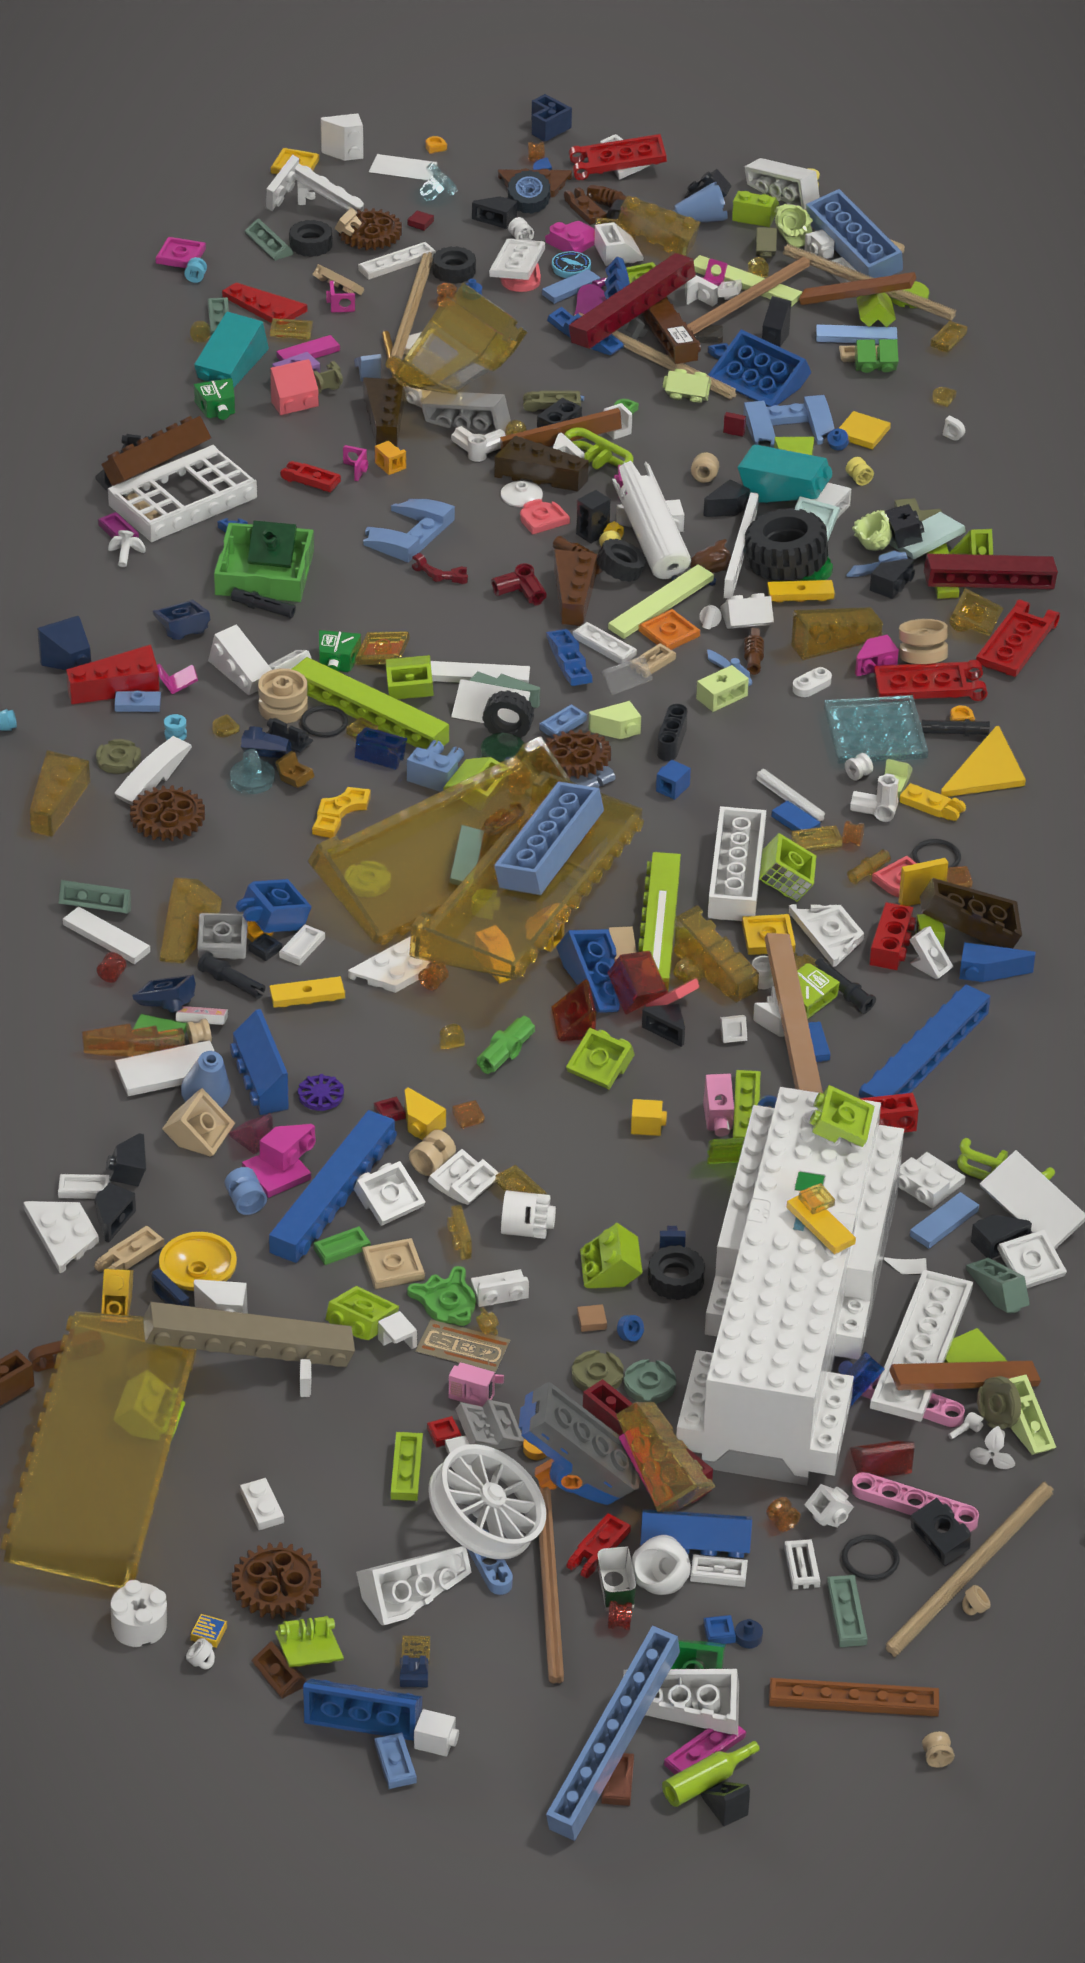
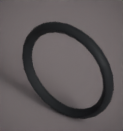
M330 705L312 707L305 711L301 717L303 729L309 734L318 737L337 735L345 730L348 724L346 713ZM332 710L338 712L343 717L344 722L335 731L317 732L307 727L305 720L314 711Z
M942 839L924 840L918 843L912 851L913 860L916 863H921L917 857V852L922 846L933 843L943 844L952 848L956 853V860L952 865L948 866V871L957 867L961 861L959 849L953 843Z
M866 1534L854 1537L848 1541L842 1551V1560L846 1569L853 1575L865 1580H880L888 1577L897 1569L900 1561L899 1552L895 1545L888 1539L878 1535ZM876 1540L886 1544L891 1549L894 1555V1562L883 1573L875 1575L864 1574L855 1570L849 1563L847 1557L849 1549L859 1541Z

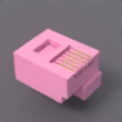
M460 1362L458 1366L454 1365L449 1374V1398L483 1407L487 1400H492L494 1397L495 1383H504V1375H497L493 1371Z

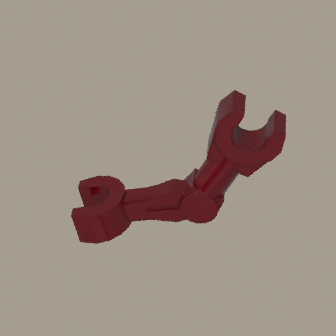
M417 553L412 556V559L416 561V563L412 564V568L415 571H425L435 582L442 580H452V582L466 584L468 582L467 567L461 566L453 568L451 571H442L427 564L423 554Z

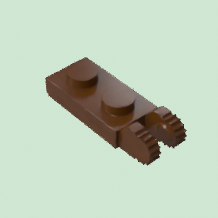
M580 187L574 189V194L569 190L564 192L565 201L589 225L607 220V213L587 195L585 196L584 190Z

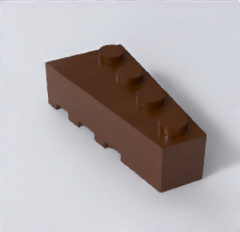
M554 549V574L558 590L561 622L566 625L582 626L585 622L596 579L597 554Z

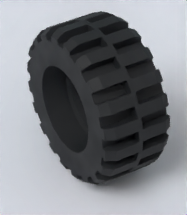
M782 508L774 512L769 511L763 516L756 517L755 521L750 523L745 532L748 565L757 575H761L765 579L771 578L773 581L800 580L805 576L813 575L814 571L818 572L827 561L828 541L826 525L812 512L807 513L806 510H795V508H788V510H783Z

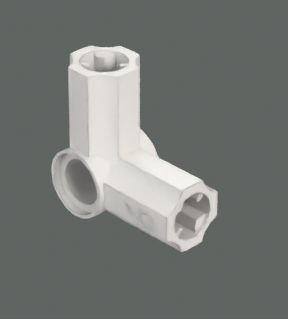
M460 426L451 435V440L468 452L470 460L480 462L487 458L488 453L501 449L500 437L506 435L501 429L486 435L472 434Z
M887 773L879 776L877 795L854 791L850 810L875 815L878 820L883 822L891 821L899 802L897 797L899 779L893 774Z

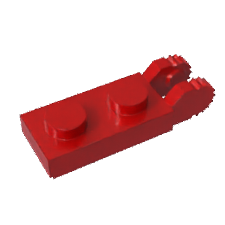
M294 461L289 462L286 466L287 468H283L280 471L281 478L289 482L296 481L328 492H332L341 482L340 474Z
M608 1513L577 1546V1550L567 1562V1568L572 1571L575 1570L585 1557L589 1560L583 1565L580 1574L585 1578H589L598 1566V1552L601 1549L616 1548L631 1532V1525Z

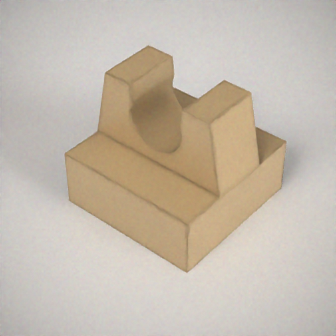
M350 208L339 219L334 229L340 234L344 232L351 236L355 231L351 225L358 229L362 222L356 216L357 212Z

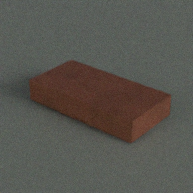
M624 1753L602 1791V1804L630 1806L634 1754Z

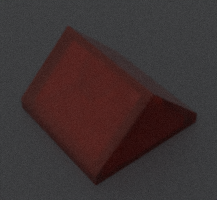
M650 951L622 954L607 972L626 1015L668 993Z
M585 979L551 1006L557 1037L560 1041L583 1040L589 1028L596 1030L594 1001L590 983Z
M898 1440L850 1447L857 1473H870L879 1477L912 1473L914 1442Z

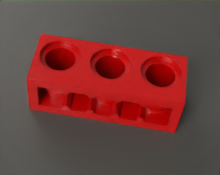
M885 903L871 946V966L898 970L900 961H905L907 953L905 946H910L909 939L912 937L910 931L914 932L916 926V917H913L914 907Z
M913 1093L859 1098L861 1100L881 1103L879 1125L902 1128L904 1133L917 1131L919 1109Z

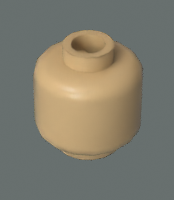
M701 453L693 460L691 474L698 482L708 483L717 476L719 461L711 453Z

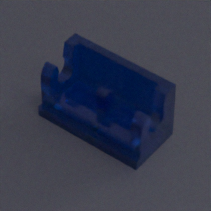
M365 727L356 737L355 758L397 769L400 760H404L407 738Z

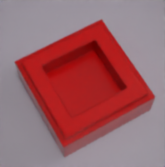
M452 1416L427 1423V1430L436 1448L445 1446V1440L461 1437V1433Z

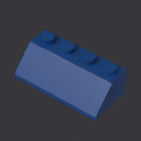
M258 1009L233 1032V1043L230 1044L232 1057L237 1058L236 1063L239 1074L243 1073L245 1089L250 1090L252 1106H256L259 1114L264 1115L289 1109L288 1073L261 1009Z
M643 1509L640 1545L655 1536L668 1535L675 1538L687 1554H689L690 1549L701 1550V1555L717 1556V1551L728 1552V1557L744 1558V1553H750L752 1517Z
M310 1679L303 1686L304 1723L381 1736L402 1733L404 1739L414 1741V1730L422 1712V1696L334 1683L327 1680Z

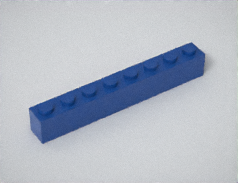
M967 984L960 991H956L947 1004H943L934 1017H930L921 1030H917L912 1039L907 1044L904 1043L899 1052L894 1057L891 1056L886 1065L881 1070H877L867 1084L864 1083L861 1086L858 1096L860 1098L911 1093L989 1014L991 996Z
M370 1110L365 1113L269 1234V1251L271 1254L297 1263L302 1255L308 1253L310 1245L321 1236L324 1227L333 1221L338 1209L345 1206L349 1195L354 1191L358 1177L364 1173H370L375 1162L383 1157L385 1149L394 1143L397 1136L394 1119Z

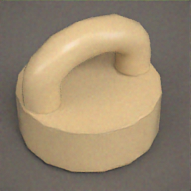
M973 1585L966 1590V1595L962 1602V1607L966 1614L983 1613L990 1608V1600L982 1588Z

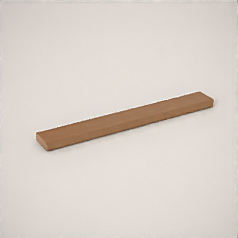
M767 933L764 939L795 1089L823 1093L790 934Z

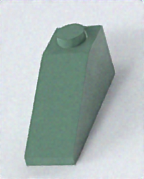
M990 1258L966 1265L968 1273L995 1307L1006 1313H1016L1022 1307L1030 1305L1025 1276Z

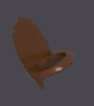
M727 539L718 540L715 542V546L707 547L705 550L697 552L691 558L690 568L692 569L696 565H700L711 573L728 571L731 555L730 551L724 547Z

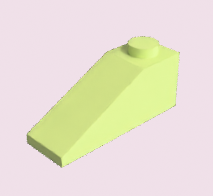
M1027 1375L1010 1378L1009 1380L1015 1384L1021 1399V1414L1017 1423L1010 1428L1032 1455L1055 1449L1056 1445Z

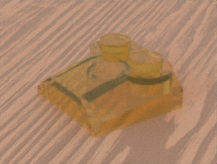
M965 588L954 608L949 623L956 631L965 632L971 629L991 636L1004 608Z

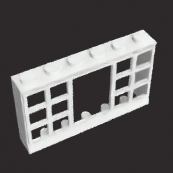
M214 445L108 488L109 506L150 542H154L257 498V480L250 477ZM203 464H204V465L207 466L208 468H206V469H204V470H201V471H199V472H196V471H195L194 469H192L190 466H193V465H194L197 469H200V468L203 467ZM187 470L214 494L184 506L155 481L159 480L162 483H166L168 475L177 473L183 476ZM212 471L219 476V478L209 482L202 477ZM225 481L231 487L219 491L213 485ZM151 485H152L156 490H153V491H151V492H148V493L144 494V493H143L140 489H138V488L141 487V488H143L145 491H147V490L150 489V487H151ZM134 491L139 497L127 501L122 495L128 496ZM160 493L167 498L159 503H155L150 499V497ZM143 500L150 505L140 511L133 506V504ZM173 503L179 509L167 513L161 507ZM156 510L162 516L149 520L144 514Z

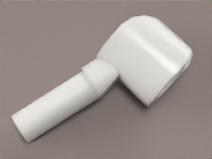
M970 1412L966 1416L964 1423L948 1434L949 1438L952 1440L969 1428L979 1432L983 1427L981 1422L983 1418L976 1413Z

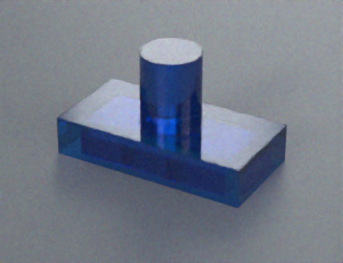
M864 1352L854 1364L850 1361H844L838 1367L840 1374L854 1376L850 1407L885 1370L867 1352Z

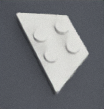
M796 904L789 905L788 913L833 967L837 966L864 940V932L841 905H811V909H797Z
M419 931L349 969L348 978L355 980L356 977L368 980V985L382 987L385 990L396 993L433 972V965L422 933Z
M24 1202V1210L59 1273L66 1270V1265L71 1260L80 1259L87 1250L92 1249L99 1243L98 1234L80 1202Z

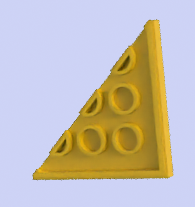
M996 726L944 785L941 789V795L950 797L1025 786L1026 779L999 726Z

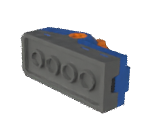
M547 1382L525 1395V1405L520 1408L519 1429L522 1430L521 1436L551 1458L535 1468V1477L539 1481L540 1487H548L550 1490L559 1487L567 1492L575 1493L583 1498L605 1505H611L639 1488L640 1476L619 1440L617 1433L551 1382Z

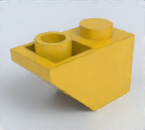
M104 1269L101 1321L128 1322L134 1270Z

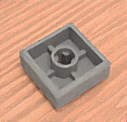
M200 913L198 931L199 958L207 951L211 952L215 958H230L232 960L246 958L247 920L244 919L243 914Z

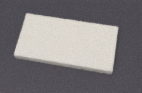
M507 239L489 270L490 277L529 280L545 250V242Z
M210 1040L115 1060V1067L127 1096H133L182 1085L183 1079L203 1052L214 1051Z
M1017 1150L980 1183V1187L1013 1218L1029 1220L1032 1223L1031 1233L1045 1230L1054 1249L1085 1222V1213Z

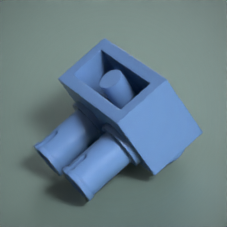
M433 740L427 749L417 747L407 759V781L448 794L443 790V787L458 770V763L464 757L463 750L458 748L456 751L457 747H453L447 756L441 755L440 753L443 752L444 746L440 741L436 744V740Z

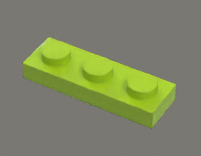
M396 1432L391 1500L418 1501L423 1433Z

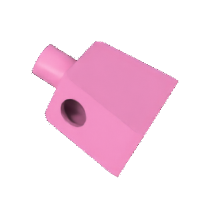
M731 1074L706 1075L703 1106L707 1130L715 1131V1135L719 1137L728 1135L733 1126L734 1102ZM721 1095L722 1100H715L717 1096Z

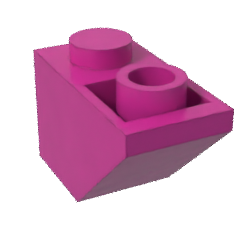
M888 635L867 639L856 657V676L874 673V666L897 665L899 649Z
M312 1124L275 1127L260 1140V1159L284 1172L289 1166L295 1164L305 1152L314 1147L316 1142L315 1126Z

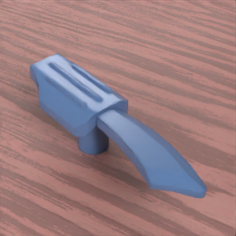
M894 550L879 555V562L854 565L846 576H865L871 574L881 562L908 559L906 552Z
M709 649L707 650L710 662L723 669L733 665L749 678L748 686L752 685L750 672L740 664L738 658L731 659L730 663L720 654Z

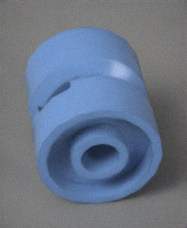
M241 1167L227 1175L225 1187L239 1213L251 1215L260 1211L265 1206L267 1196L253 1169Z

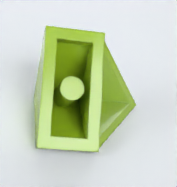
M992 529L970 530L949 554L993 555Z

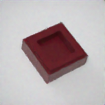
M417 210L407 219V225L425 231L434 222V215Z
M726 412L724 415L723 433L743 437L745 434L746 416Z
M397 1096L374 1103V1111L376 1113L392 1118L395 1121L406 1119V1112Z

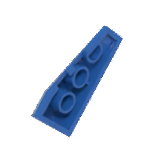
M568 930L556 946L564 968L598 1013L618 1012L620 1010L619 986L616 984L618 970L615 966L617 954L609 930Z

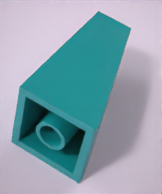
M226 311L194 364L197 378L204 381L232 378L234 388L269 349L263 321Z
M752 445L737 467L743 486L749 488L750 493H758V503L798 500L800 496L808 499H817L832 478V469L828 464L827 458L761 445Z

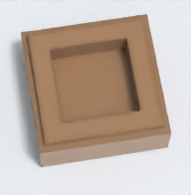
M603 1304L577 1307L581 1332L607 1329Z

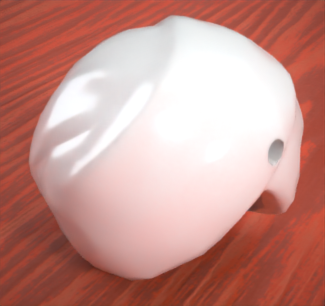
M659 1535L647 1540L632 1556L636 1583L653 1594L667 1595L675 1593L684 1585L690 1575L691 1565L687 1552L675 1538L668 1535Z

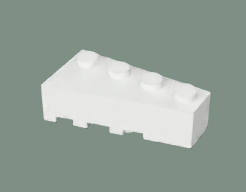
M762 158L745 166L747 185L764 194L769 193L776 197L778 201L786 202L787 205H799L805 210L807 203L820 198L817 174L814 170Z
M670 1669L645 1715L700 1728H710L714 1731L738 1736L739 1680L737 1669Z

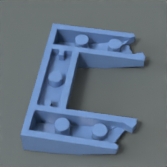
M825 395L804 397V404L794 403L783 406L774 405L766 407L765 401L744 402L743 415L746 416V424L754 445H758L759 440L770 441V447L774 448L775 433L773 425L808 422L817 445L823 444V435L835 429Z
M408 499L406 502L391 505V511L420 522L407 534L391 529L367 527L365 535L368 538L363 540V545L409 562L412 560V556L424 549L455 520V506L429 499Z

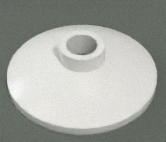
M528 481L511 482L506 484L501 490V499L506 504L518 508H523L524 504L531 500L542 499L543 497L542 489Z

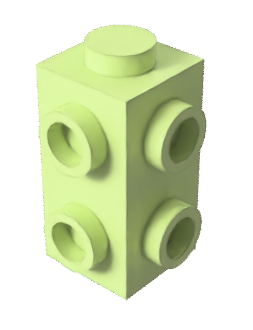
M675 369V371H669L668 376L664 377L663 388L670 395V398L682 400V397H686L696 403H702V400L708 401L711 379L707 377L706 373L695 372V374H688L686 370Z

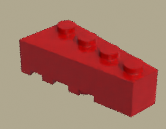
M151 645L66 670L71 704L115 699L116 691L160 692L159 670Z

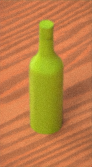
M752 1741L729 1753L715 1752L662 1782L665 1797L671 1805L678 1807L728 1779L739 1762L760 1750L758 1743Z

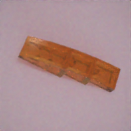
M129 1023L82 1032L83 1051L90 1054L133 1057L185 1046L182 1028L158 1032L156 1026L132 1030Z

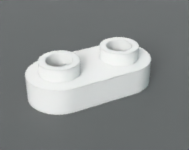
M818 667L797 677L793 681V693L800 697H809L829 687L832 678L831 672L823 667Z

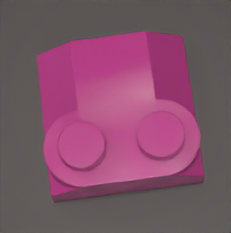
M575 221L567 225L557 222L550 226V232L545 236V242L563 252L574 251L582 253L594 246L595 229L581 221Z

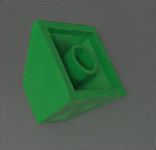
M678 1640L680 1653L671 1669H723L726 1644Z

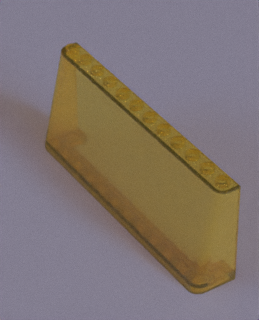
M540 736L523 744L516 756L341 841L336 835L317 844L308 863L375 944L385 945L393 939V936L400 934V936L405 935L413 926L417 924L423 926L431 920V917L435 915L440 917L446 914L451 907L464 905L476 892L487 891L491 887L494 889L498 888L499 884L494 867L496 862L558 781L573 783ZM524 810L522 816L514 824L495 835H488V831L496 822L502 823L498 822L500 819L514 811ZM514 815L511 816L509 819H507V820H506L503 824H501L497 829H499L500 827H502L504 824L506 825V823H507L508 821H510V819H512V818L514 817ZM598 820L581 842L585 841V843H588L597 836L596 832L601 827ZM462 825L484 831L474 882L469 887L449 883Z
M542 771L532 783L531 801L523 809L522 816L506 829L432 918V915L422 912L412 924L410 957L517 980L519 976L522 977L528 965L535 962L540 950H544L547 947L549 939L557 935L562 923L568 921L570 913L574 909H578L583 897L589 895L592 886L595 883H599L604 871L610 869L613 860L616 857L619 858L623 848L631 843L634 834L641 831L644 824L642 819L643 809L601 793L603 813L541 895L499 888L494 867L496 862L558 781L577 784Z
M76 1311L74 1316L69 1315L66 1331H69V1335H63L60 1350L64 1351L63 1354H57L54 1369H58V1372H52L49 1388L52 1389V1392H46L43 1408L47 1409L46 1412H40L37 1427L41 1429L40 1432H34L31 1447L35 1448L34 1452L29 1451L25 1467L29 1468L28 1473L22 1472L19 1488H23L22 1493L16 1492L13 1508L17 1510L16 1513H10L7 1529L11 1530L9 1534L4 1533L1 1549L5 1550L3 1562L122 1588L128 1581L136 1580L144 1543L197 1349L145 1343L142 1316Z

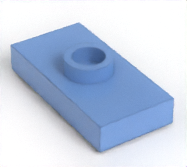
M116 691V712H160L161 692Z
M571 704L539 723V730L553 738V734L560 736L561 731L567 733L587 721V714Z
M398 1733L374 1738V1745L388 1788L417 1783V1776L403 1734Z

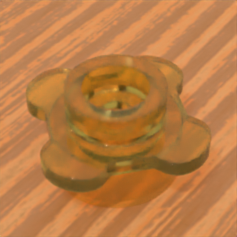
M484 1307L480 1308L482 1314L476 1317L479 1328L485 1335L491 1332L495 1336L498 1335L496 1326L499 1325L497 1317L493 1312L488 1313Z

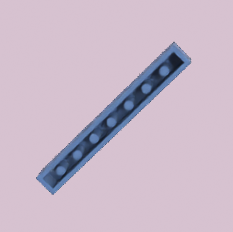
M652 1625L546 1814L549 1830L571 1840H576L680 1653L678 1636Z

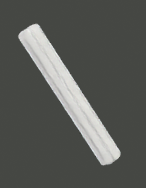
M766 769L757 772L756 779L785 801L788 800L818 821L824 820V811Z

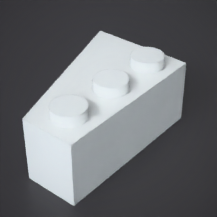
M237 624L214 635L208 661L247 695L257 692L261 676L272 670Z

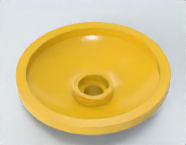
M190 1232L177 1236L164 1246L159 1256V1268L179 1288L194 1291V1279L227 1281L233 1275L237 1265V1256L233 1246L223 1237L208 1232Z

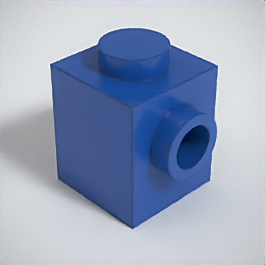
M671 760L661 767L657 773L656 792L675 800L690 786L691 768Z

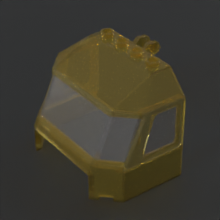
M463 282L452 299L448 296L445 297L405 358L402 360L392 355L386 360L385 365L390 371L395 372L396 381L404 387L409 386L410 388L457 395L468 383L489 371H495L512 356L528 332L523 327L518 329L516 326L518 322L512 316Z

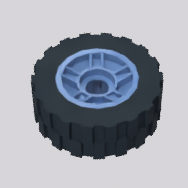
M521 171V173L515 174L508 183V199L517 201V211L530 214L540 212L549 204V180L537 171Z

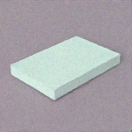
M939 512L922 521L925 531L921 533L923 542L898 549L892 537L889 544L900 552H906L907 556L912 559H916L966 532L965 526Z

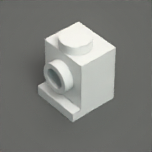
M823 229L805 235V252L807 251L826 259L833 258L835 241Z

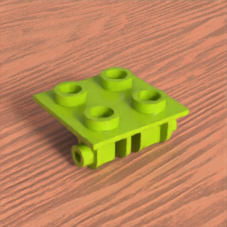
M328 1616L314 1618V1624L312 1618H308L307 1627L304 1619L299 1621H283V1624L278 1625V1631H275V1634L289 1667H301L310 1664L344 1660L331 1630L335 1629L333 1618Z

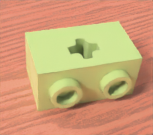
M731 665L698 680L696 699L714 712L748 696L749 678Z

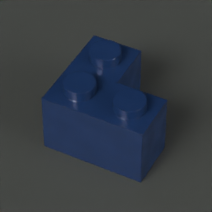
M546 94L532 100V135L546 142L572 128V108Z

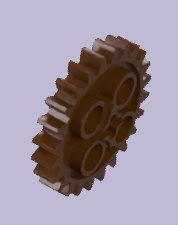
M367 208L364 211L357 209L356 216L362 222L361 226L357 229L351 225L355 230L351 236L344 232L339 233L341 241L345 240V244L351 243V247L358 246V249L365 247V250L369 248L376 250V247L384 249V245L391 247V243L396 244V240H400V236H402V222H400L399 218H395V214L390 215L389 211L383 213L382 209L379 211H375V208L371 211H368Z
M570 730L568 734L561 731L560 736L553 734V739L546 738V742H541V747H538V763H540V768H544V772L550 771L551 776L558 774V778L564 775L567 776V779H570L571 776L579 779L580 775L587 778L588 773L596 775V770L603 771V766H608V761H611L609 741H605L604 736L599 737V733L591 735V731L582 733V730H579L577 733H574L573 730Z
M162 785L161 790L153 787V792L145 790L144 796L137 795L138 800H133V806H130V821L133 828H137L138 833L144 832V837L152 835V840H155L157 837H161V841H164L166 838L174 841V837L182 840L183 834L191 836V831L197 832L198 826H203V821L205 820V805L202 799H198V794L191 795L190 789L183 792V787L175 790L174 785H171L169 789Z
M279 1542L277 1548H273L271 1543H268L267 1549H263L258 1545L256 1553L248 1550L247 1558L240 1556V1564L234 1565L232 1592H235L236 1601L241 1600L242 1608L249 1606L251 1614L259 1610L261 1618L266 1613H270L271 1619H274L276 1614L279 1613L285 1619L286 1612L296 1616L297 1608L306 1611V1603L313 1605L314 1597L319 1596L321 1569L318 1568L317 1560L312 1561L311 1553L303 1555L302 1547L294 1551L293 1544L283 1548L282 1542Z

